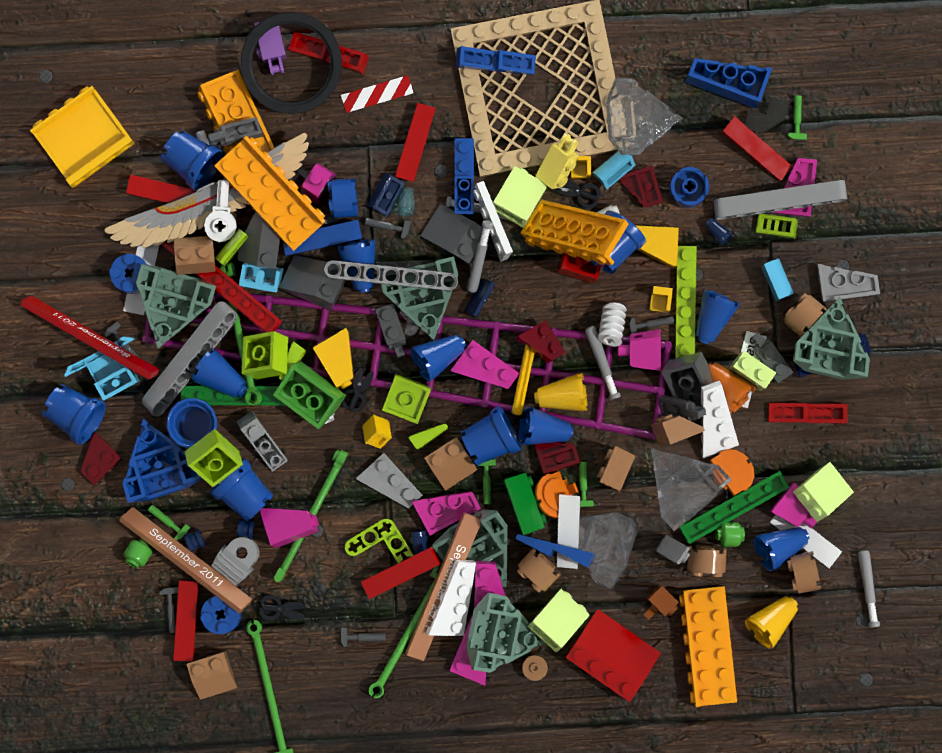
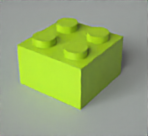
M275 331L243 337L242 374L254 379L287 374L288 337Z
M216 429L185 451L188 466L212 487L243 465L239 450Z

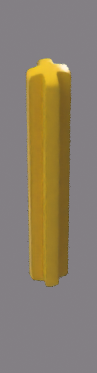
M527 344L525 345L512 407V414L518 416L522 414L534 352L529 350L530 347Z

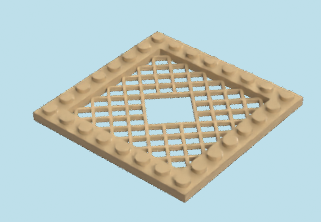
M600 0L451 28L455 55L457 48L460 46L474 48L473 45L479 44L478 49L483 45L491 51H497V46L500 42H503L509 46L507 51L514 49L518 53L526 54V51L532 45L539 50L536 60L541 53L550 57L545 66L536 60L535 64L565 83L556 99L544 114L514 94L527 74H523L518 81L511 76V73L500 72L506 77L499 84L492 79L496 71H493L490 77H488L481 70L458 68L471 135L474 138V150L480 177L510 172L514 166L523 169L541 166L552 144H558L562 140V138L559 140L552 135L556 126L565 131L564 135L570 134L574 137L573 140L579 142L574 151L579 156H592L617 151L621 148H629ZM584 23L585 29L578 24ZM572 26L568 33L560 29L561 27ZM575 27L584 32L579 40L570 35ZM554 29L549 37L541 32ZM556 31L565 35L560 44L551 39ZM535 33L531 40L523 36L526 34ZM538 34L547 39L542 47L533 43ZM585 35H587L589 47L581 43ZM517 36L512 44L505 40V38ZM519 38L528 43L523 51L514 46ZM567 38L576 43L572 51L563 47ZM498 40L494 47L485 43ZM549 41L558 47L553 55L544 50ZM579 45L587 50L582 59L574 54ZM560 49L569 54L564 63L555 57ZM589 53L591 54L593 66L585 61ZM571 56L580 61L575 70L566 65ZM552 60L562 65L557 73L548 69ZM582 64L591 69L586 77L577 72ZM564 67L572 72L568 81L559 76ZM593 71L595 74L596 84L589 80V77L591 76ZM479 75L487 79L483 87L481 86ZM575 75L584 80L579 88L570 83ZM508 78L517 83L512 92L503 87ZM489 82L498 87L494 95L485 91ZM586 82L595 87L590 96L581 90ZM567 86L576 90L572 99L562 94ZM501 89L509 94L504 103L496 98ZM597 89L600 102L592 98ZM483 93L491 98L486 106ZM579 93L588 98L583 106L574 102ZM560 96L569 102L564 110L555 105ZM511 97L521 102L516 110L507 105ZM493 100L502 105L497 114L488 109ZM590 100L599 106L594 114L585 109ZM523 104L532 109L527 118L518 113ZM571 104L580 109L575 118L566 112ZM504 108L513 113L508 121L499 116ZM552 108L562 113L557 121L548 116ZM601 108L604 121L596 116ZM534 111L543 116L538 125L529 120ZM487 112L494 116V119L492 120L490 125L488 121ZM582 112L591 116L586 125L577 120ZM515 115L525 120L519 129L511 124ZM564 115L573 120L568 129L559 124ZM497 119L506 124L501 132L492 127ZM545 119L554 124L549 132L540 127ZM593 119L603 124L598 132L589 128ZM527 122L535 127L531 136L521 131ZM575 122L584 128L579 136L570 131ZM508 126L517 131L512 140L503 135ZM605 127V128H606V132H605V133H601V131H602L603 128ZM538 130L547 135L542 143L533 139ZM586 130L594 134L582 137ZM491 131L498 135L494 143L492 141ZM519 133L528 138L523 147L514 142ZM501 137L509 142L504 151L496 146ZM549 137L556 141L545 144ZM530 141L538 145L526 148ZM512 144L519 148L518 150L508 151ZM494 149H496V150L499 151L500 153L495 154Z

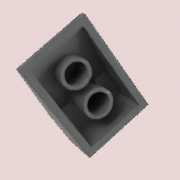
M440 204L420 236L469 266L475 257L483 227L461 214H455V211Z
M294 255L279 289L332 311L346 280L329 278L324 271L327 262ZM336 265L328 267L330 275H336L339 271Z
M702 352L668 360L661 371L673 397L694 402L695 406H701V387L713 383L710 368Z

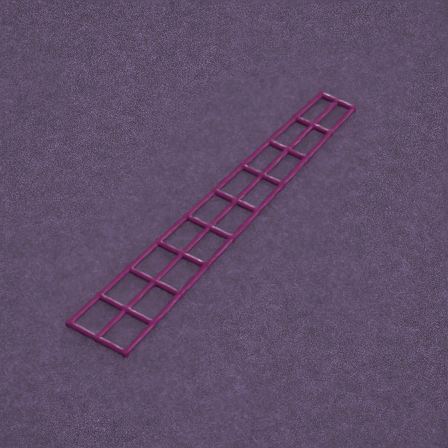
M216 290L211 305L206 308L205 317L213 309L215 297L224 298ZM250 294L257 301L265 303L264 306L269 311L272 309V304L322 309L318 334L279 328L275 332L288 338L314 341L316 346L332 337L325 336L329 315L328 309L302 299ZM335 303L332 311L377 316L375 309L378 308ZM396 310L398 318L412 320L403 311ZM197 316L190 323L201 324L205 317ZM443 316L434 340L441 339L443 323L492 329L489 352L496 356L500 330L524 333L534 326ZM146 317L142 340L145 343L156 345L155 337L151 336L152 330ZM378 319L375 342L350 339V347L373 350L370 372H374V376L369 386L390 389L393 382L377 379L381 352L396 354L395 349L390 350L388 345L382 344L383 331ZM241 323L242 331L265 333L257 325ZM551 328L556 337L588 340L586 332ZM623 336L621 338V344H630V337ZM168 340L162 346L181 349L185 343ZM661 341V348L663 349L661 371L668 360H670L672 347L670 341ZM606 345L605 355L609 367H611L613 346ZM402 347L404 354L411 356V349ZM214 348L223 358L241 361L240 354L237 352ZM315 352L313 367H308L322 377L331 378L326 369L320 368L321 361ZM461 356L457 357L452 363H456ZM546 361L544 369L531 367L530 375L543 376L542 387L550 384L551 378L564 379L575 375V373L552 370L553 361L550 363ZM506 363L520 373L521 365ZM661 371L658 386L612 379L616 388L657 394L653 423H656L655 419L662 415L659 397L665 394L666 381ZM583 375L584 380H582L583 383L600 385L595 421L547 412L546 408L540 406L538 408L542 412L574 425L656 440L653 429L646 431L602 422L608 387L602 375L601 377ZM434 380L426 381V386L431 387L428 397L490 409L501 406L504 411L512 413L513 405L489 401L492 384L484 382L482 399L433 390Z

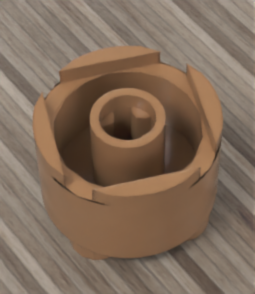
M806 293L798 300L797 307L795 309L792 307L783 319L785 324L800 337L828 310L814 297Z
M691 545L688 546L690 548L688 551L690 555L687 559V570L690 571L692 576H703V573L711 574V577H722V573L726 572L727 548L722 547V550H717V546L696 545L695 549H692Z
M533 548L517 564L519 567L517 572L524 579L528 577L532 581L531 585L540 593L542 590L546 591L561 576V573L559 571L556 574L554 570L556 567L541 552L537 555L535 553L536 549Z
M813 551L793 555L791 560H787L789 571H794L795 579L791 580L794 591L798 590V594L821 589V585L817 586L816 584L817 581H820L815 559L811 560L810 557L814 555Z

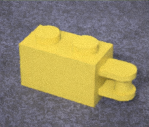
M566 134L560 143L552 144L535 177L551 189L563 187L568 181L567 177L570 171L576 166V160L579 155L574 151L579 142L571 139V135Z

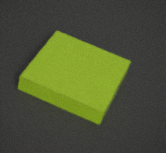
M396 374L382 411L418 424L431 387Z

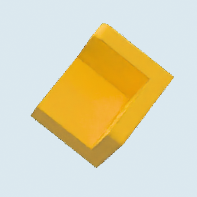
M578 156L576 166L571 171V179H590L591 156Z
M653 286L650 310L669 313L673 288Z
M373 414L362 426L366 444L381 449L392 438L390 424L387 419Z

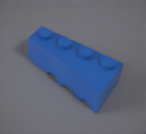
M694 58L685 83L756 109L762 99L772 68H759L753 65L743 66L737 65V63L727 64L720 63L719 61Z

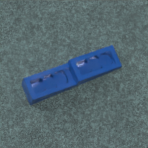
M460 46L456 51L455 68L534 75L536 55Z
M358 220L317 229L294 251L283 240L282 245L285 256L359 241L362 239Z
M520 534L516 536L517 540L552 557L554 552L557 551L590 568L596 556L595 553Z

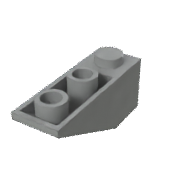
M250 411L237 421L241 431L272 472L288 461L253 411Z
M668 535L664 536L655 550L672 563L678 565L685 563L690 555L688 552L689 547Z

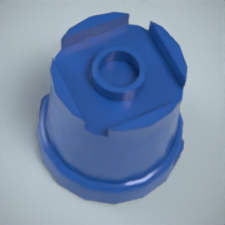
M181 130V134L179 132L174 133L165 144L164 148L167 150L166 156L161 153L160 160L186 180V184L192 190L196 191L206 186L213 179L218 171L214 167L215 161L218 163L224 157V152L221 148L215 145H208Z
M607 210L604 215L625 219L629 225L610 254L611 259L614 261L613 265H601L596 261H590L596 266L598 264L602 266L604 272L613 274L635 250H639L646 243V238L628 219L619 213Z
M61 384L62 389L56 387L46 400L45 406L49 408L47 412L42 410V416L67 433L70 440L74 443L81 445L90 439L99 427L105 415L106 403L97 398L91 399Z
M187 398L177 402L167 416V430L170 438L177 445L184 448H190L212 430H217V417L213 408L207 402L198 398Z
M501 406L495 407L488 416L460 432L463 435L462 440L470 456L475 455L476 460L474 462L477 466L509 452L513 454L522 450L519 438Z
M244 458L242 459L243 465L215 485L210 494L217 500L221 499L247 522L266 505L265 502L268 499L270 500L273 494L251 469L252 465Z

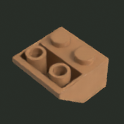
M617 446L608 449L604 458L607 461L605 467H600L597 478H599L598 483L616 491H621L635 455Z

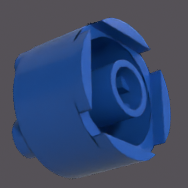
M686 167L679 170L669 184L671 199L674 204L683 208L698 206L705 199L709 191L708 178L699 169L694 167ZM687 184H690V187H693V189L690 192H688V190L684 188Z
M355 178L328 181L331 217H358Z
M130 253L118 257L113 262L109 271L112 283L124 293H140L136 281L141 264L148 265L147 262L141 257ZM129 271L133 272V278L128 277Z
M217 596L208 599L201 610L203 625L215 634H225L234 630L242 618V612L239 614ZM224 610V615L226 617L219 619V614L217 612Z

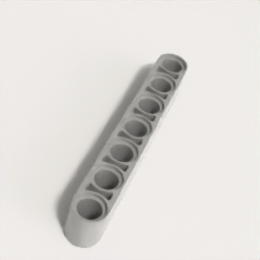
M845 180L719 198L713 200L715 219L723 220L843 202L848 200Z
M329 261L324 268L329 278L442 291H452L458 284L457 277L447 272L343 261ZM330 265L338 266L339 271L336 275L328 273ZM356 267L358 269L357 276H348V268ZM369 269L377 271L378 274L375 279H369L366 276V272ZM388 271H394L397 274V278L394 281L386 279L385 275ZM407 273L415 274V282L407 283L405 275ZM433 275L435 283L427 285L424 282L425 276ZM446 277L454 279L452 287L444 285L443 280Z
M222 301L213 307L142 398V404L153 416H160L166 411L192 378V374H195L197 371L195 368L202 357L208 351L212 352L211 349L217 346L237 320V313L227 303Z

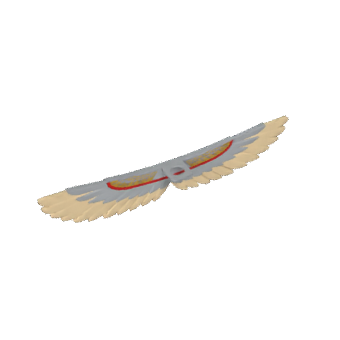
M302 133L268 152L272 158V164L275 167L279 166L282 168L287 180L296 175L293 171L302 166V163L299 162L307 156L306 153H303L309 146L308 142L304 143L307 138L306 133ZM218 182L210 183L196 190V193L174 202L126 218L105 228V232L114 234L110 238L114 241L121 240L120 244L131 243V247L142 244L143 248L153 244L158 246L166 240L170 243L174 239L183 238L187 233L192 234L197 227L198 229L204 227L206 218L213 212V205H216ZM229 183L228 206H231V212L237 211L235 208H246L244 204H248V202Z

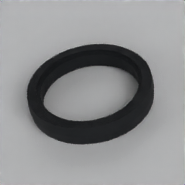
M283 12L269 16L252 29L243 45L241 52L243 80L250 93L261 104L274 111L287 114L310 111L320 106L331 96L340 79L342 57L337 40L322 22L307 14ZM298 24L313 30L321 37L329 51V76L323 87L308 99L297 102L276 99L266 93L255 78L252 66L255 46L267 31L279 25Z

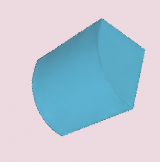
M621 148L592 172V175L608 189L636 165L632 156Z
M779 259L761 266L775 301L794 294Z

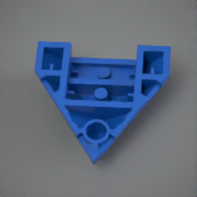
M143 418L142 427L128 465L126 478H124L122 484L128 503L149 501L187 489L202 479L188 466L185 451Z

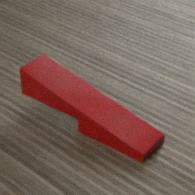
M294 32L289 51L330 64L329 51L322 39ZM339 46L342 68L364 75L369 56L364 52Z
M417 103L395 177L412 182L415 181L435 114V107Z
M735 116L721 133L780 182L793 167Z
M130 175L126 193L130 196L167 204L197 192L190 188Z
M769 403V422L848 424V404Z
M430 547L362 581L361 584L368 598L371 599L440 565V562L433 548Z
M179 580L173 661L193 662L195 658L199 582L195 580Z

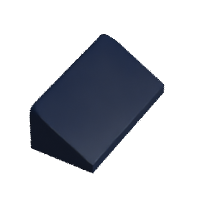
M384 173L367 206L388 217L405 183L391 174Z
M481 279L478 290L472 295L464 310L467 314L475 318L478 317L495 286L494 282Z

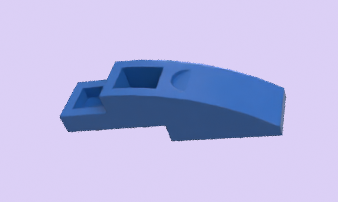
M455 138V214H474V138Z

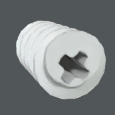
M608 303L603 306L601 326L599 328L600 333L598 335L601 343L613 347L621 345L623 325L625 324L624 319L626 317L624 312L627 311L624 305Z

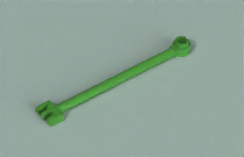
M232 262L228 263L227 266H221V270L229 277L236 276L235 267ZM228 301V305L237 313V320L233 327L242 363L244 336L238 310ZM244 375L247 385L246 403L249 405L260 404L262 395L257 391L253 378Z
M337 450L332 460L335 463L309 511L313 515H316L348 456L347 452ZM304 538L292 543L284 561L274 576L276 582L283 580Z
M439 565L433 569L430 575L435 579L438 575L436 572L439 570ZM435 579L378 681L369 687V694L371 696L374 694V687L380 688V693L375 694L374 698H380L383 695V686L416 628Z
M251 620L248 622L246 629L252 635L278 744L279 751L274 753H294L293 748L286 749L260 637L262 624L258 620H254L253 624L257 625V630L252 631L250 628L252 625Z

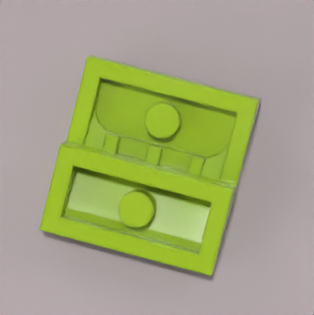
M238 228L215 259L225 266L249 236Z

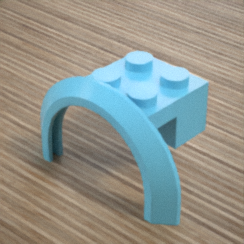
M123 336L114 343L123 347L135 340V338ZM99 351L68 366L64 375L67 377L87 367L96 382L94 385L103 401L139 382L134 371Z

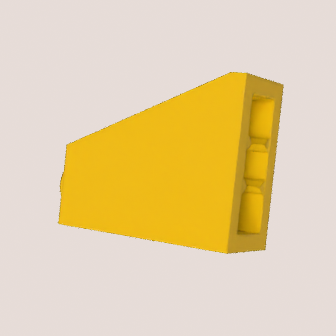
M636 226L646 238V243L638 251L671 268H676L679 228Z
M345 328L313 347L335 386L342 389L351 385V380L354 379L349 332Z

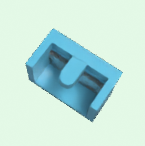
M244 263L241 269L239 286L277 293L278 287L281 284L283 268H263Z

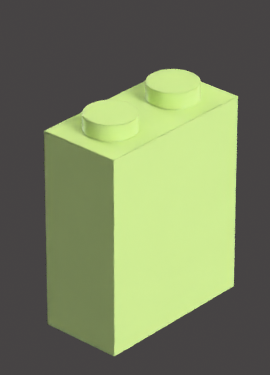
M514 166L493 202L496 212L524 228L542 198L547 185L537 177L528 174L525 169Z
M745 351L738 354L729 368L730 371L753 383L759 392L766 389L776 374L772 369Z
M831 462L819 468L793 491L816 522L827 517L854 493Z
M560 589L527 627L557 652L583 624L589 614L585 607L577 604L568 592Z

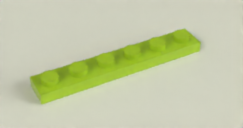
M678 246L675 359L695 354L697 246Z

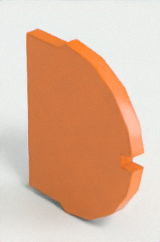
M727 449L719 452L718 456L710 460L715 468L712 471L715 475L712 482L716 488L721 485L724 490L729 489L731 494L735 496L741 491H746L752 485L754 468L751 462L748 464L746 460L749 458L744 453Z
M560 471L553 474L548 473L541 477L536 484L535 498L540 501L537 505L547 516L558 518L559 494L573 496L574 493L578 492L575 483L569 485L567 479L563 480Z

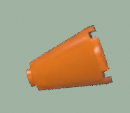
M717 362L714 364L709 363L708 366L713 383L716 381L721 382L731 415L732 411L735 413L748 401L749 392L754 393L756 386Z

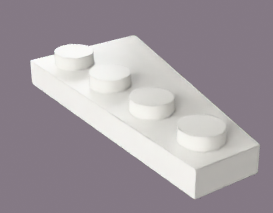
M484 181L479 182L475 185L473 194L476 201H479L483 218L494 224L493 228L490 229V235L499 260L502 262L507 260L513 251Z
M716 381L701 387V406L706 409V415L701 418V425L705 430L701 434V456L704 459L738 446L739 443L721 382Z
M455 560L446 582L445 592H442L438 609L434 611L431 626L427 628L426 633L428 635L464 636L476 567L474 560Z

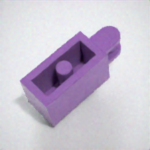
M276 26L259 39L260 47L256 48L259 59H263L264 64L269 63L271 75H274L276 72L285 73L282 60L287 59L280 28ZM279 61V64L272 66V62Z

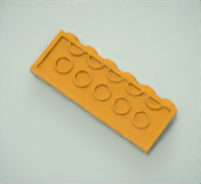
M239 70L199 86L198 98L201 103H205L207 108L205 112L208 119H212L215 125L213 127L215 133L222 125L257 117L263 132V137L255 138L259 144V150L262 153L264 151L268 153L274 149V145ZM239 143L221 147L223 152L228 154Z
M245 136L214 167L287 246L294 251L325 223V215L318 208L315 210L311 206L312 201L305 194L301 195L297 189L299 188L292 180L288 181L285 178V172L281 167H275L272 164V158L265 151L262 153L259 150V144L254 138L251 137L249 139Z
M541 199L520 234L525 238V242L532 247L536 245L544 250L551 249L559 254L566 253L574 258L577 256L586 261H596L601 265H613L614 261L611 259L610 254L629 224L625 219Z
M725 586L682 590V595H679L680 607L684 606V614H681L682 626H686V633L683 634L684 645H688V653H685L686 664H690L691 671L687 672L688 683L692 684L693 690L689 692L690 702L694 703L695 707L737 702Z

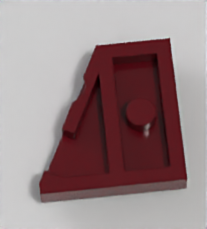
M546 320L515 338L519 343L522 341L530 347L529 350L539 354L548 363L566 353Z
M95 432L80 472L93 485H96L122 457Z
M559 442L534 444L544 475L580 464L575 444Z

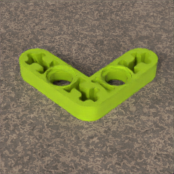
M390 519L379 521L348 540L345 544L346 553L350 556H356L384 539L397 563H400L403 557L401 554L397 557L395 553L402 551L405 547L407 551L404 554L407 557L414 556L398 528ZM382 523H391L390 532L383 531L380 533L383 537L379 538L374 528L377 526L379 530L383 528ZM367 532L375 534L376 539L374 542L368 543L365 541V534ZM361 536L362 542L366 547L363 548L360 545L357 547L356 553L349 551L350 543L356 544L360 542L357 538ZM394 538L402 541L400 549L392 548L391 541Z

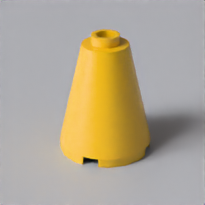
M578 373L538 388L537 392L534 393L535 403L539 404L542 408L587 411L586 387L582 383V380H584L583 373Z
M784 596L745 620V625L749 631L751 629L754 631V638L765 647H771L772 649L797 613L798 604L792 597Z

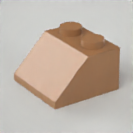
M210 237L174 239L177 275L216 272L213 240Z
M672 414L656 418V423L651 424L659 446L671 445L705 431L704 427L681 416L673 417Z
M457 437L425 457L426 462L445 491L477 471V468Z
M226 651L186 664L192 684L200 700L237 688Z

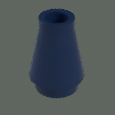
M710 218L704 224L716 244L719 243L722 246L732 237L729 233L730 230L713 218Z
M426 530L410 531L411 536L409 538L415 555L426 550L428 540Z

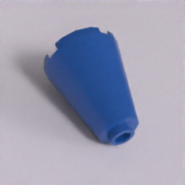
M374 239L370 243L368 240L349 242L347 243L348 246H342V244L337 246L343 262L375 265ZM356 267L348 268V275L350 277L357 276L358 269ZM369 269L366 272V276L369 279H374V269ZM351 281L354 289L359 290V293L369 292L370 288L374 286V283Z
M704 289L696 336L699 337L698 341L705 344L714 342L736 312L740 303L735 300L732 302L728 299L729 297Z
M452 335L411 348L410 353L414 364L418 365L421 369L419 371L420 374L429 382L434 380L465 351L464 347L466 344L461 336Z
M211 349L212 353L208 351L197 364L195 369L198 372L196 375L192 374V380L195 383L234 398L243 396L247 390L246 381L215 349Z
M527 406L524 408L522 413L525 416L524 419H520L518 438L522 440L520 444L532 445L566 442L569 438H572L574 428L571 427L570 422Z
M796 527L759 534L755 536L753 542L757 556L761 554L763 558L760 561L766 570L773 571L808 544L810 537L806 529Z

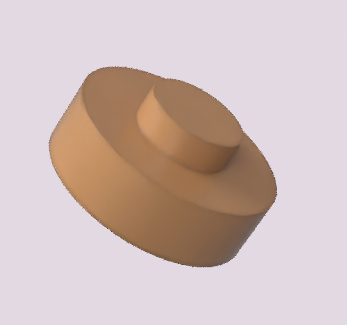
M538 655L527 657L522 665L524 675L532 681L541 680L546 675L548 669L546 661Z

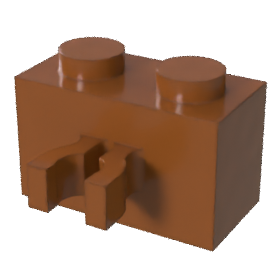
M658 585L646 597L652 605L643 615L648 620L657 611L663 616H671L678 609L676 605L679 602L663 586Z

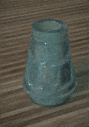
M403 188L396 208L398 215L404 217L413 216V212H415L413 188Z

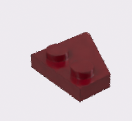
M653 166L627 173L619 179L645 208L664 203Z

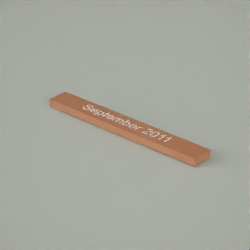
M134 507L121 516L120 522L236 612L240 614L251 603L252 598Z
M463 512L405 654L407 656L424 661L434 638V635L426 633L427 628L431 626L434 611L438 609L442 592H445L446 582L455 560H466L481 525V518Z

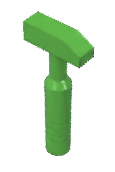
M800 95L794 96L793 122L795 124V133L787 134V137L792 140H807V134L799 133L802 96Z
M496 459L478 465L484 466V504H491L489 466H495Z
M580 462V507H593V500L586 501L587 462Z
M153 504L148 509L151 514L178 533L174 538L176 541L182 539L184 534L190 530L187 524L180 529L174 524L173 520Z

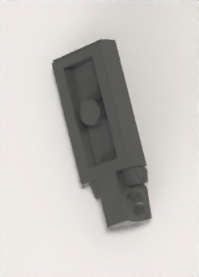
M257 117L220 126L216 133L208 134V142L210 145L228 146L240 143L245 136L249 139L251 137L254 139L263 137V132Z
M394 304L375 309L390 350L395 349L398 358L405 356L402 346L406 345V339Z
M760 333L751 337L756 345L753 349L758 359L776 372L773 379L777 384L794 373L768 338L764 340Z
M666 395L659 397L663 416L672 414L673 417L681 416L691 421L706 415L705 407L695 406L694 402Z

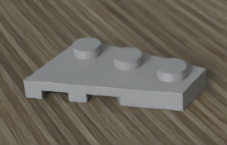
M817 264L822 302L835 301L839 297L843 300L880 294L878 275Z
M385 453L356 478L407 508L413 505V500H418L423 496Z

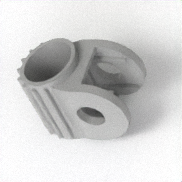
M236 538L228 546L224 545L211 568L236 586L253 572V566L260 554L259 547L255 541L248 538ZM242 547L248 552L245 558H241L238 554Z

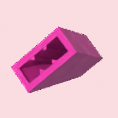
M262 508L260 510L269 543L273 547L278 548L319 532L317 528L319 522L316 515L308 511Z

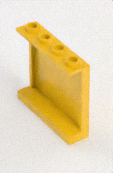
M93 86L83 88L79 92L80 95L65 101L62 108L51 111L48 114V118L44 121H37L30 130L72 188L79 185L135 144Z

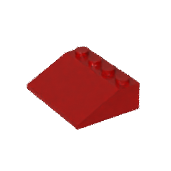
M597 609L565 657L630 702L661 653Z

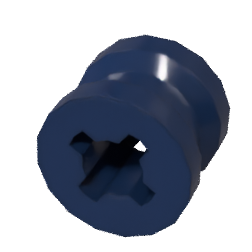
M239 519L237 538L247 537L253 540L255 521L245 522Z
M199 528L194 533L184 534L191 552L195 551L197 547L203 548L206 546Z

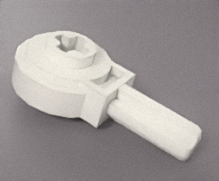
M218 180L216 205H213V212L208 215L204 224L208 237L218 242L230 239L235 234L237 228L236 219L231 214V206H228L229 182L227 180ZM219 221L226 225L222 230H219V226H216Z

